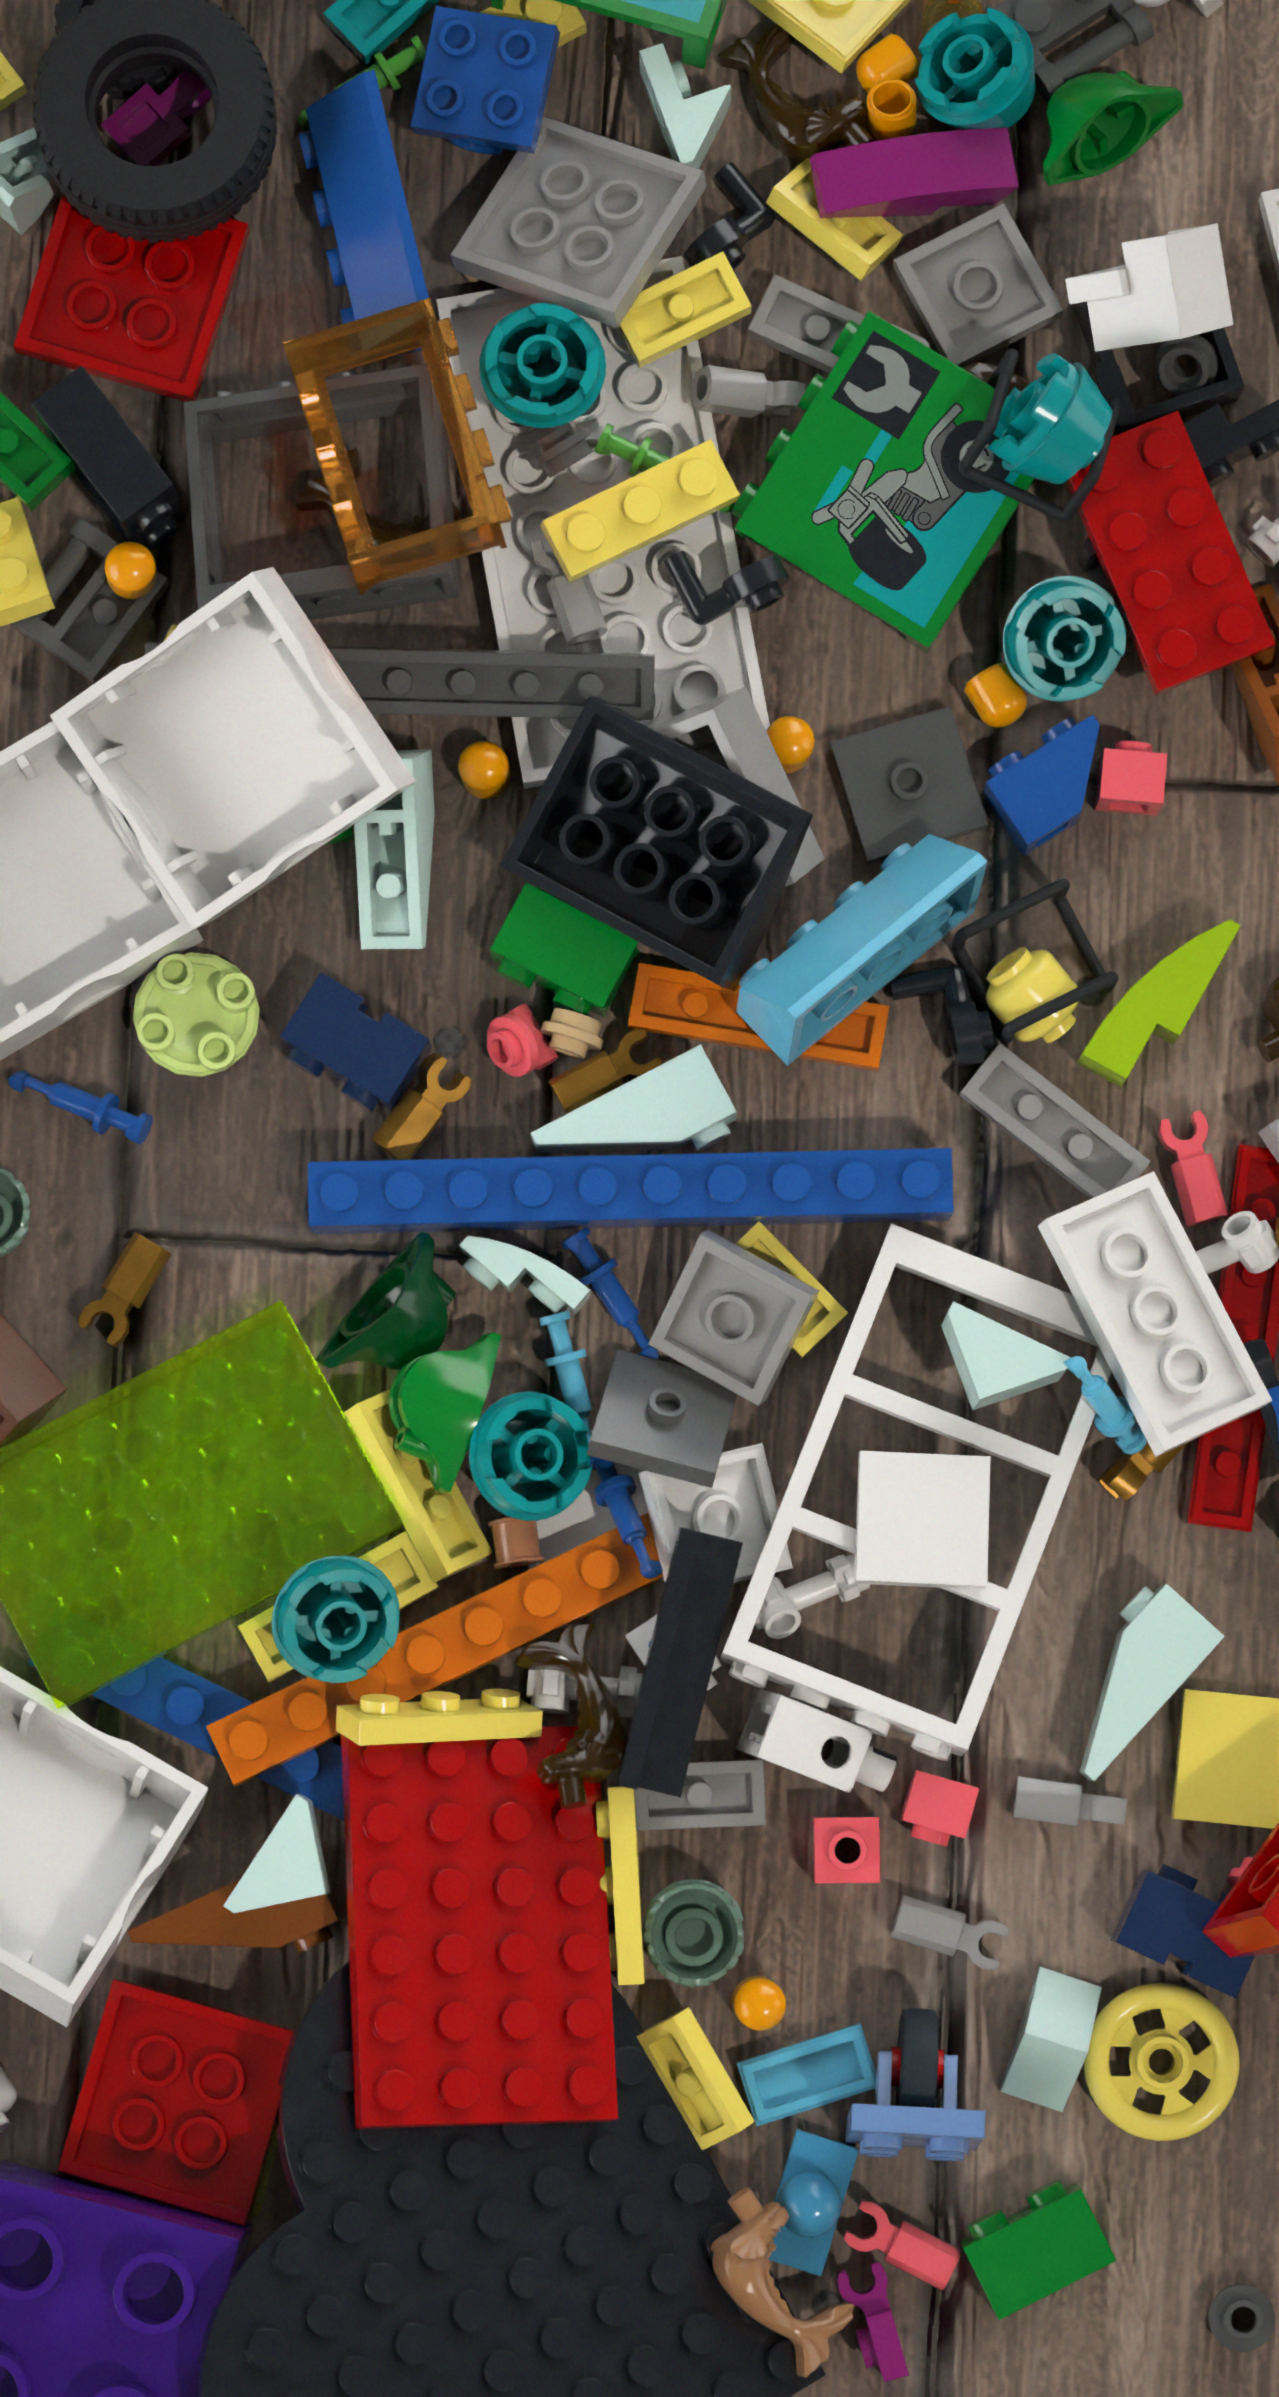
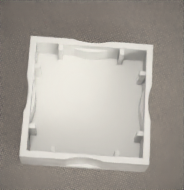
M274 567L251 572L179 623L169 637L154 650L134 661L120 665L50 715L99 790L118 807L127 819L136 835L142 854L193 930L217 919L417 782Z
M54 721L0 751L1 1061L148 974L167 955L174 953L182 954L204 941L198 929H192L142 854L139 842L127 819L118 807L99 790Z
M1 1666L0 1989L63 2026L68 2027L201 1814L209 1788L133 1743L112 1737L91 1727L69 1710L64 1703Z

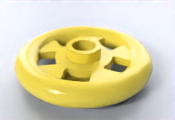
M1150 1983L1121 1993L1102 2009L1094 2021L1088 2054L1083 2066L1086 2083L1094 2102L1113 2124L1139 2138L1153 2141H1172L1200 2132L1221 2115L1236 2089L1240 2057L1234 2032L1226 2017L1214 2003L1188 1987L1171 1983ZM1160 2009L1165 2025L1164 2028L1152 2029L1139 2036L1133 2017L1145 2011ZM1192 2021H1195L1202 2028L1210 2042V2045L1197 2054H1193L1189 2043L1179 2034V2031ZM1112 2046L1131 2048L1128 2058L1131 2073L1129 2076H1111L1109 2060ZM1157 2049L1168 2050L1173 2060L1171 2068L1162 2074L1154 2073L1149 2066L1150 2055ZM1193 2070H1198L1211 2081L1204 2094L1193 2104L1183 2097L1179 2090L1188 2083ZM1141 2087L1152 2094L1164 2095L1165 2098L1159 2115L1144 2112L1133 2106L1138 2088Z

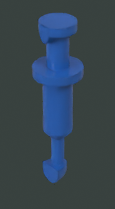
M17 1071L8 1078V1084L14 1090L22 1093L28 1087L47 1095L51 1105L92 1121V1129L98 1134H105L110 1126L124 1131V1135L128 1139L140 1145L146 1140L151 1130L152 1115L143 1112L138 1117L118 1109L119 1096L111 1092L100 1098L61 1081L50 1085L31 1077L30 1073L26 1071Z
M587 1226L561 1242L560 1244L564 1250L569 1248L574 1252L587 1272L578 1281L585 1286L591 1284L618 1327L622 1326L629 1329L642 1349L638 1355L658 1359L659 1351L648 1345L650 1340L637 1322L640 1312L612 1271V1268L618 1265L616 1259L613 1257L603 1263L586 1237L591 1233Z
M590 1456V1466H592V1470H596L601 1481L593 1493L597 1504L609 1508L623 1543L633 1546L640 1563L639 1570L641 1574L648 1579L659 1576L663 1573L662 1566L659 1561L650 1559L643 1543L647 1532L631 1497L637 1488L633 1478L629 1475H618L613 1462Z

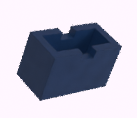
M321 972L280 1035L284 1045L291 1049L287 1060L315 1078L319 1079L325 1070L345 1083L340 1092L368 1111L373 1112L377 1104L392 1111L416 1075L420 1065L430 1053L432 1046L429 1038L385 1012L380 1022L372 1019L365 1014L368 1006L363 1004L365 1001L363 997Z
M1162 1864L1158 1875L1142 1869L1111 1941L1163 1965L1170 1953L1186 1961L1182 1974L1233 1998H1237L1255 1955L1229 1957L1201 1932L1228 1893L1222 1891L1218 1901L1215 1902L1193 1892L1198 1882L1197 1879L1168 1865Z

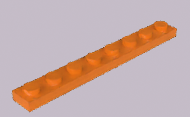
M646 1513L640 1516L647 1532L643 1543L650 1559L660 1562L649 1515ZM612 1529L398 1633L393 1648L391 1649L390 1647L383 1658L367 1670L368 1674L360 1679L344 1683H331L307 1677L207 1725L206 1728L234 1787L341 1736L336 1731L337 1705L360 1704V1697L366 1694L393 1695L400 1698V1702H411L420 1698L424 1692L434 1691L664 1579L663 1573L655 1578H645L639 1570L640 1563L633 1546L624 1544L618 1529Z

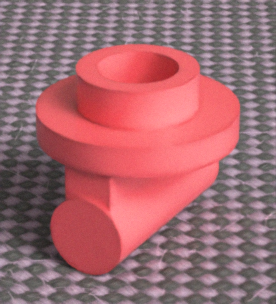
M527 1003L521 1004L507 1014L493 1019L487 1031V1051L491 1060L505 1073L514 1077L523 1076L535 1069L540 1070L559 1058L556 1051L548 1047L550 1041L545 1034L540 1032L541 1026Z

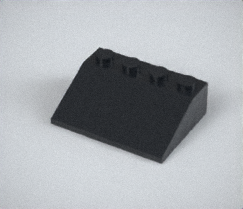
M590 696L500 867L713 983L735 992L740 979L747 971L766 935L813 814Z

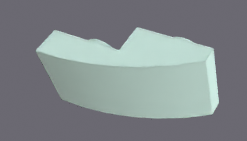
M467 1236L460 1244L462 1252L469 1257L462 1267L489 1291H492L499 1283L511 1293L528 1274L534 1281L527 1289L554 1313H557L564 1305L576 1315L591 1297L590 1289L572 1275L529 1251L511 1244L474 1236Z

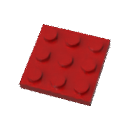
M62 194L13 345L16 353L73 370L83 366L90 375L179 401L189 402L197 400L250 234L248 223L230 218L224 224L219 223L216 229L210 232L209 230L203 231L201 236H188L189 239L187 240L173 239V242L164 243V240H158V243H149L148 240L143 239L140 242L133 240L132 237H119L118 233L114 232L112 234L104 230V227L101 225L97 226L91 223L90 218H85L80 214L78 209L74 208L68 202L67 197Z
M118 1978L113 1979L58 2171L240 2225H247L279 2117L281 2086H278L283 2060L293 2032L296 2030Z

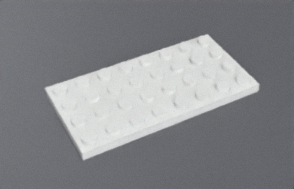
M679 256L660 260L641 291L684 271L683 257ZM505 288L436 299L499 650L655 654L653 720L636 721L649 728H653L692 707L745 686L765 730H767L770 723L748 607L735 608L706 625L694 623L662 563L669 556L685 551L707 595L722 587V583L728 577L741 570L730 512L718 510L589 573L588 575L608 631L600 638L576 646L567 645L546 587L552 578L536 566L533 558V541L541 539L546 554L556 558L540 528L543 520L632 477L628 475L632 463L612 453L610 455H600L594 452L607 423L615 426L612 431L613 433L639 446L642 445L646 436L652 438L653 441L650 448L670 458L710 439L719 453L712 412L695 410L692 400V385L695 372L703 368L698 340L639 368L618 328L579 315L598 335L606 358L605 380L597 399L585 413L569 422L574 433L586 426L590 435L585 439L593 452L550 478L542 465L536 468L532 459L542 453L536 441L561 426L534 428L508 419L488 399L481 384L479 373L481 350L494 326L505 316L518 309L528 307L531 304L545 302ZM511 717L524 789L544 784L578 718Z

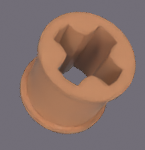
M507 1517L488 1523V1527L492 1528L497 1562L494 1564L495 1569L525 1567L545 1561V1557H542L540 1552L536 1521H525Z

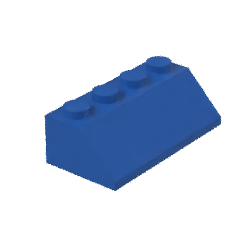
M375 70L363 72L305 108L310 130L299 132L298 134L306 168L308 170L319 167L324 189L312 191L320 227L333 226L337 241V248L326 250L334 287L347 285L352 306L340 309L348 346L361 344L366 364L438 347L432 308Z

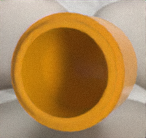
M892 33L862 53L856 63L858 81L866 92H869L878 82L887 79H897L908 83L918 76L919 70L918 61L912 50L900 36Z
M887 79L875 84L867 95V125L871 134L878 140L910 136L913 133L917 120V98L913 88L906 82L897 79Z
M123 542L113 547L106 557V578L110 588L117 595L126 599H138L147 595L156 583L157 570L154 557L145 546L137 542Z
M998 663L985 669L965 685V694L981 720L990 727L1000 728L1008 726L1017 721L1026 709L1027 697L1021 686L1011 675L1006 663Z
M795 716L780 717L772 722L766 732L785 773L799 771L807 764L814 749L815 738L811 727L804 720Z
M490 741L474 742L467 746L459 757V774L465 789L471 795L481 799H490L499 796L508 787L511 780L510 765L505 752L497 744Z
M751 1976L745 1978L736 1986L732 1995V2009L743 2025L752 2030L764 2031L773 2028L782 2020L786 2010V1998L782 1989L771 1979L764 1976Z

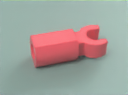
M1201 1110L1195 1111L1190 1115L1194 1134L1188 1140H1181L1174 1136L1169 1119L1161 1120L1158 1125L1160 1143L1175 1156L1176 1162L1171 1164L1170 1167L1186 1227L1217 1221L1229 1216L1213 1156L1204 1152L1203 1143L1207 1138L1209 1127L1206 1117Z
M861 2199L858 2208L875 2218L876 2228L871 2235L866 2237L857 2236L854 2232L845 2230L842 2237L846 2243L858 2251L869 2252L879 2249L885 2252L883 2261L941 2291L944 2290L960 2259L962 2250L904 2220L898 2226L889 2222L887 2213L880 2204L872 2200Z

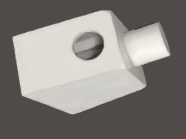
M762 1689L758 1690L736 1747L737 1750L850 1793L855 1782L880 1792L885 1791L891 1781L897 1762L896 1755L869 1745L873 1731L783 1695ZM830 1738L833 1741V1752L828 1759L822 1760V1747Z

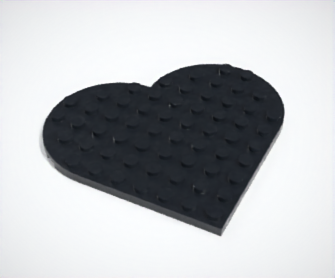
M349 1961L338 1969L317 1992L297 2031L293 2032L283 2060L278 2086H281L279 2104L280 2126L277 2127V2140L287 2184L299 2213L275 2228L253 2248L235 2270L237 2271L229 2282L217 2307L213 2308L204 2333L198 2363H201L198 2387L199 2397H791L826 2374L821 2365H819L806 2378L798 2377L796 2374L795 2348L792 2342L785 2336L760 2324L744 2312L717 2279L713 2270L712 2258L714 2252L710 2250L711 2245L718 2237L729 2232L741 2221L728 2203L731 2195L706 2149L702 2151L636 2037L644 2032L626 2000L612 1983L618 2119L611 2122L356 2129ZM769 2270V2274L774 2278L771 2270ZM774 2278V2286L779 2290L780 2298L786 2301L780 2287L778 2286ZM786 2301V2304H787V2306H788V2309H789L791 2315H792L793 2317H795L794 2314H793V2312H792V2310H791V2308H790V2306H789V2304H788L787 2301Z

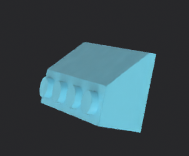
M932 834L925 836L913 847L908 843L902 844L885 859L880 867L882 872L867 885H864L861 881L852 884L834 903L835 911L819 924L814 919L803 924L789 938L786 944L788 947L786 951L772 962L767 958L761 959L742 976L739 981L741 987L739 989L736 1012L788 1066L975 912L988 861L979 852Z

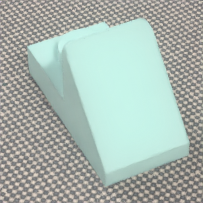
M663 43L640 50V75L671 159L699 169L730 108L731 85H725L690 97L691 89L684 67L680 60L670 63Z

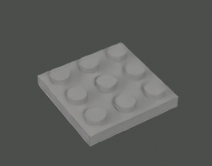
M543 116L535 154L517 151L450 256L454 269L468 276L545 303L562 306L576 314L618 328L707 187L704 171Z

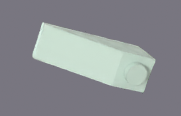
M431 749L396 750L417 782L354 824L361 949H423L426 947L435 815Z
M700 1044L531 1132V1138L538 1152L681 1149L691 1143L694 1144L697 1151H700L731 1134L727 1124L736 1120L737 1111Z
M1168 1584L1161 1585L1154 1593L1144 1586L1119 1613L1127 1623L1116 1636L1079 1771L1088 1781H1095L1225 1637Z

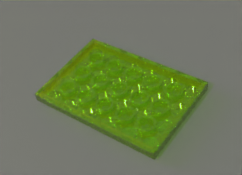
M282 1300L0 1448V1600L58 1710L75 1704L279 1594L290 1575L307 1562L329 1556H349L404 1526L399 1513Z

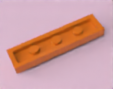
M644 963L638 964L628 1029H644L646 1032L775 1054L736 1012L740 985H738L734 992L713 983L695 972ZM864 1002L798 1058L878 1072L890 1006Z

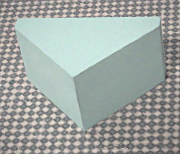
M35 127L0 143V216L22 236L62 195L47 168L38 143Z
M954 1301L941 1324L972 1411L1058 1382L1067 1369L1063 1362L1071 1358Z
M303 1794L295 1795L223 1905L225 1908L233 1913L330 1893L312 1800Z
M1039 1966L999 2090L1000 2092L1063 2112L1088 2054L1102 1987Z

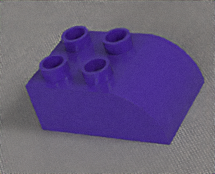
M1 2160L0 2397H199L198 2387L201 2363H198L204 2333L213 2308L217 2307L229 2282L237 2272L235 2270L245 2259L253 2224L240 2225L142 2195Z

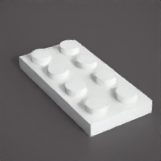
M1154 1171L1053 1215L1038 1225L1155 1457L1263 1408L1272 1401Z

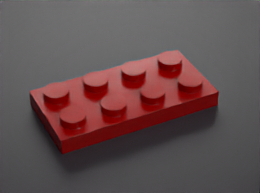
M1175 411L1113 436L1100 478L1078 509V512L1155 696L1272 649L1276 643L1179 412ZM1091 463L1084 469L1080 468L1066 481L1072 496L1086 477Z

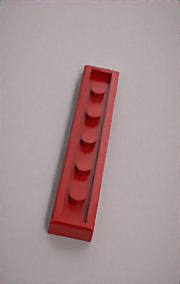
M1239 1144L1236 1151L1227 1220L1238 1212L1251 1211L1259 1221L1266 1220L1276 1234V1218L1279 1217V1164L1268 1148ZM1279 1258L1271 1268L1257 1274L1248 1272L1241 1261L1221 1268L1217 1294L1242 1343L1263 1339L1268 1346L1274 1365L1279 1333ZM1260 1409L1197 1438L1185 1524L1244 1533L1252 1532L1266 1429Z

